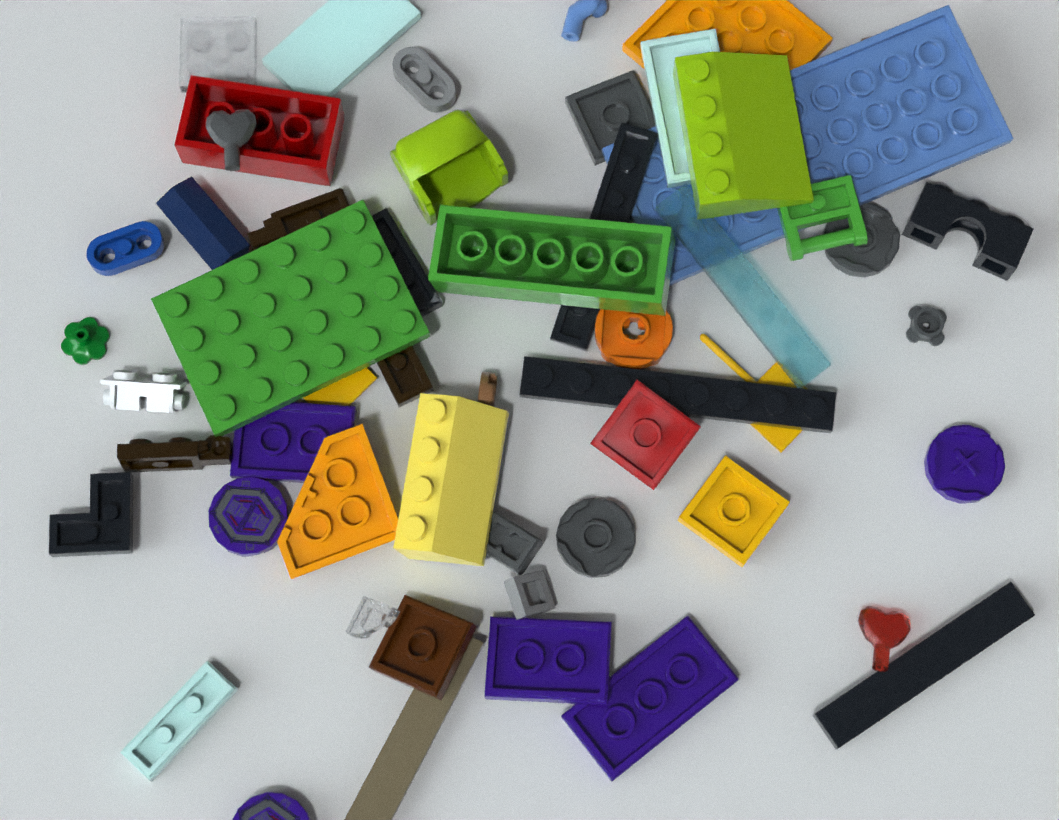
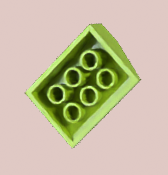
M707 52L675 57L673 80L697 220L813 203L814 198L787 55Z

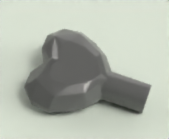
M248 109L237 110L232 114L225 111H213L207 117L206 129L210 137L217 145L224 148V166L227 171L240 170V147L250 140L256 129L255 115Z

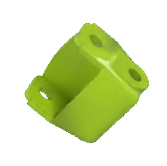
M454 110L403 137L397 142L396 148L390 151L392 161L407 185L413 201L430 226L438 220L440 205L472 208L488 198L500 186L508 184V172L502 158L468 111Z

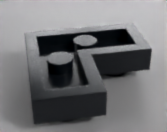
M132 473L90 474V513L50 515L49 555L52 557L133 553Z

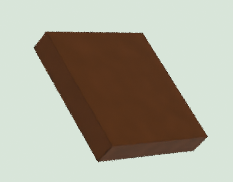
M404 595L369 668L374 672L441 701L477 626L470 621Z

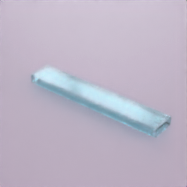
M684 184L655 207L656 212L668 227H672L676 237L797 388H803L831 366V363L714 218L697 220L693 191L687 184Z

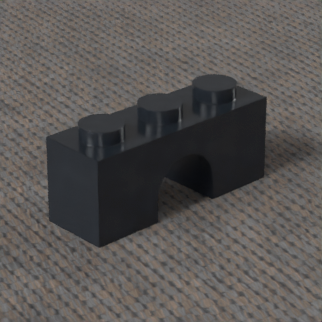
M926 182L902 235L937 250L948 232L955 230L964 231L970 234L977 244V254L972 266L1008 281L1017 269L1034 229L1025 225L1021 219L1015 216H1004L990 210L981 201L964 199L955 195L946 186L932 185Z

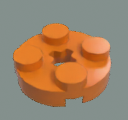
M601 309L596 318L594 335L596 345L605 361L613 363L617 367L640 370L660 362L670 346L673 325L667 310L665 316ZM630 322L638 323V329L644 330V335H639L637 339H630L627 334L623 333L622 329L629 328Z

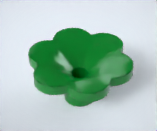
M86 317L80 323L72 322L66 326L64 330L66 338L61 343V349L64 354L72 356L77 364L86 365L91 359L100 360L106 355L107 349L105 344L110 339V333L105 327L99 326L94 318Z

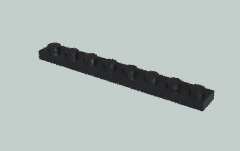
M524 356L520 386V397L616 408L635 381L639 380L688 417L831 433L833 431L836 392Z

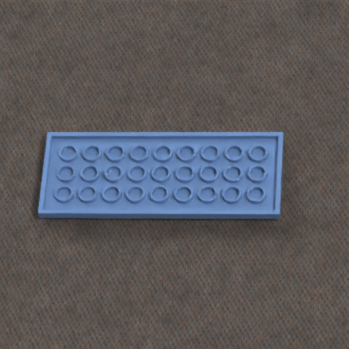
M949 5L790 70L811 184L851 175L859 206L1007 145L1014 139ZM656 126L647 129L657 133ZM657 138L631 219L633 223L672 227L675 237V248L669 286L785 238L777 208L697 220L692 185L667 187L659 140ZM614 143L602 148V155L606 164H608Z

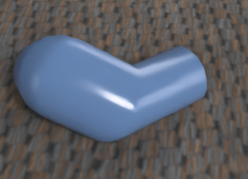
M578 0L568 8L561 36L568 41H578L584 19L590 15L595 18L603 16L607 10L606 0Z

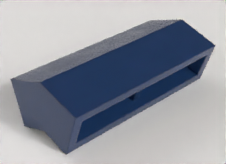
M192 176L173 186L156 202L157 206L211 270L249 252L250 244Z

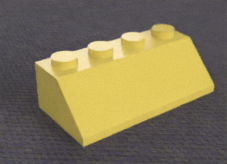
M420 393L393 546L395 550L408 559L484 566L509 416L507 410L460 396Z

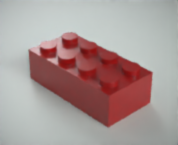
M194 75L190 76L174 144L182 163L225 170L224 148L217 145L210 137L206 129L207 117L213 111H225L232 114L237 110L248 109L255 115L257 126L250 140L240 147V170L236 172L331 186L345 119L340 98Z

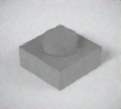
M543 570L515 576L504 581L516 620L555 609Z

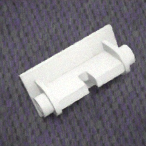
M114 370L113 375L101 380V384L110 385V390H104L103 403L104 405H110L111 409L139 411L141 410V396H146L147 411L175 413L176 410H183L185 398L183 394H178V389L186 386L188 381L176 380L175 373L155 372L152 374V378L137 377V371Z

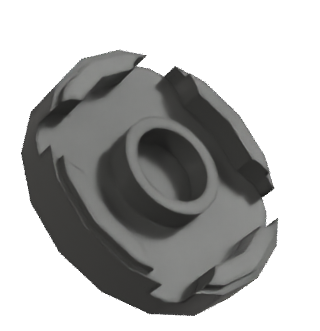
M866 203L860 206L867 232V244L854 246L851 243L824 250L826 257L834 267L849 276L864 278L879 274L890 266L899 250L900 233L898 227L896 228L891 215L886 210L873 203ZM848 219L827 223L823 234L848 229Z
M594 498L583 499L570 506L560 518L556 532L557 551L564 563L577 574L590 578L607 577L621 570L631 558L635 544L634 524L627 512L613 501Z

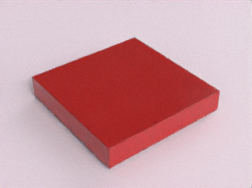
M636 380L590 444L648 487L655 490L701 426L639 380Z

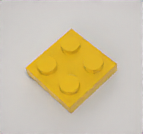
M724 456L677 521L740 567H743L790 502L730 458Z

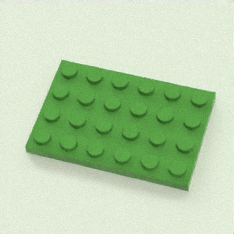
M364 200L358 201L151 298L215 437L224 436L431 337Z

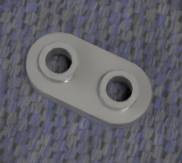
M406 47L395 55L393 71L396 80L426 110L436 113L444 112L454 104L456 99L454 81L422 49ZM410 67H416L418 69V71L414 74H409L406 72V70ZM434 92H441L444 94L443 97L440 99H434L431 97V95Z

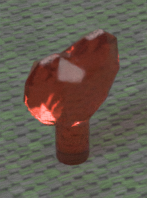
M867 606L860 611L858 623L865 639L874 646L872 669L885 672L889 666L890 649L900 645L906 639L911 630L910 620L903 612L892 611L885 613L877 607Z

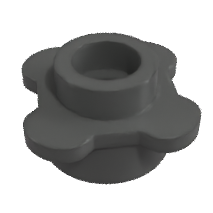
M912 307L908 312L911 322L910 328L906 331L907 339L912 343L925 341L929 342L932 346L941 345L945 339L942 333L947 320L945 312L932 307ZM928 323L930 328L925 329L923 324Z

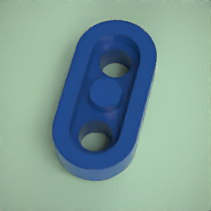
M146 221L136 222L93 239L87 248V260L98 274L113 276L157 259L163 252L164 238L158 227ZM145 240L151 241L149 248H139L141 242ZM107 254H115V258L111 262H103V258Z

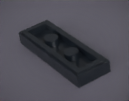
M387 208L372 215L421 316L424 317L442 307V300L429 282L426 273Z

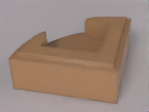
M481 373L478 402L495 407L498 378L496 373Z

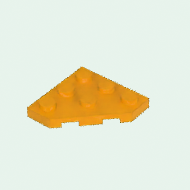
M363 424L325 437L277 541L291 579L395 540L398 517Z

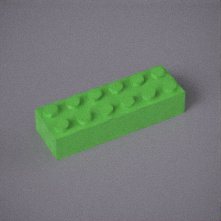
M440 205L428 280L435 290L441 293L665 316L675 237L672 227Z

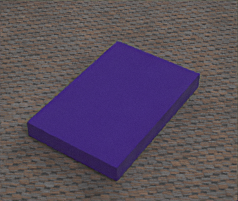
M293 402L234 430L230 477L236 479L257 477L266 481L304 483L324 438L355 427L356 407Z
M490 617L485 699L608 705L612 622L534 618L516 620V618Z

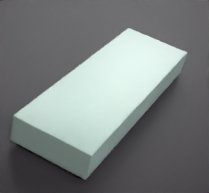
M206 661L120 753L148 780L153 781L238 689L210 662Z

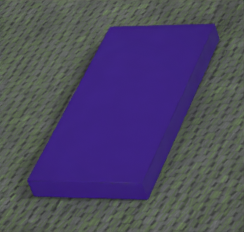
M686 616L609 677L608 705L575 704L562 714L561 718L609 780L613 782L735 684L739 678L689 616Z

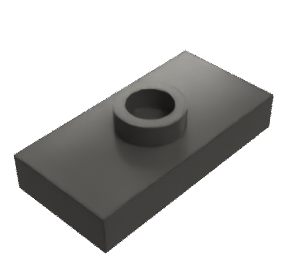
M493 510L486 554L518 575H523L544 543L538 537Z

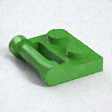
M851 175L811 184L814 198L813 203L777 208L790 261L803 259V255L851 243L854 246H860L868 242L865 224ZM848 219V229L800 240L799 229Z

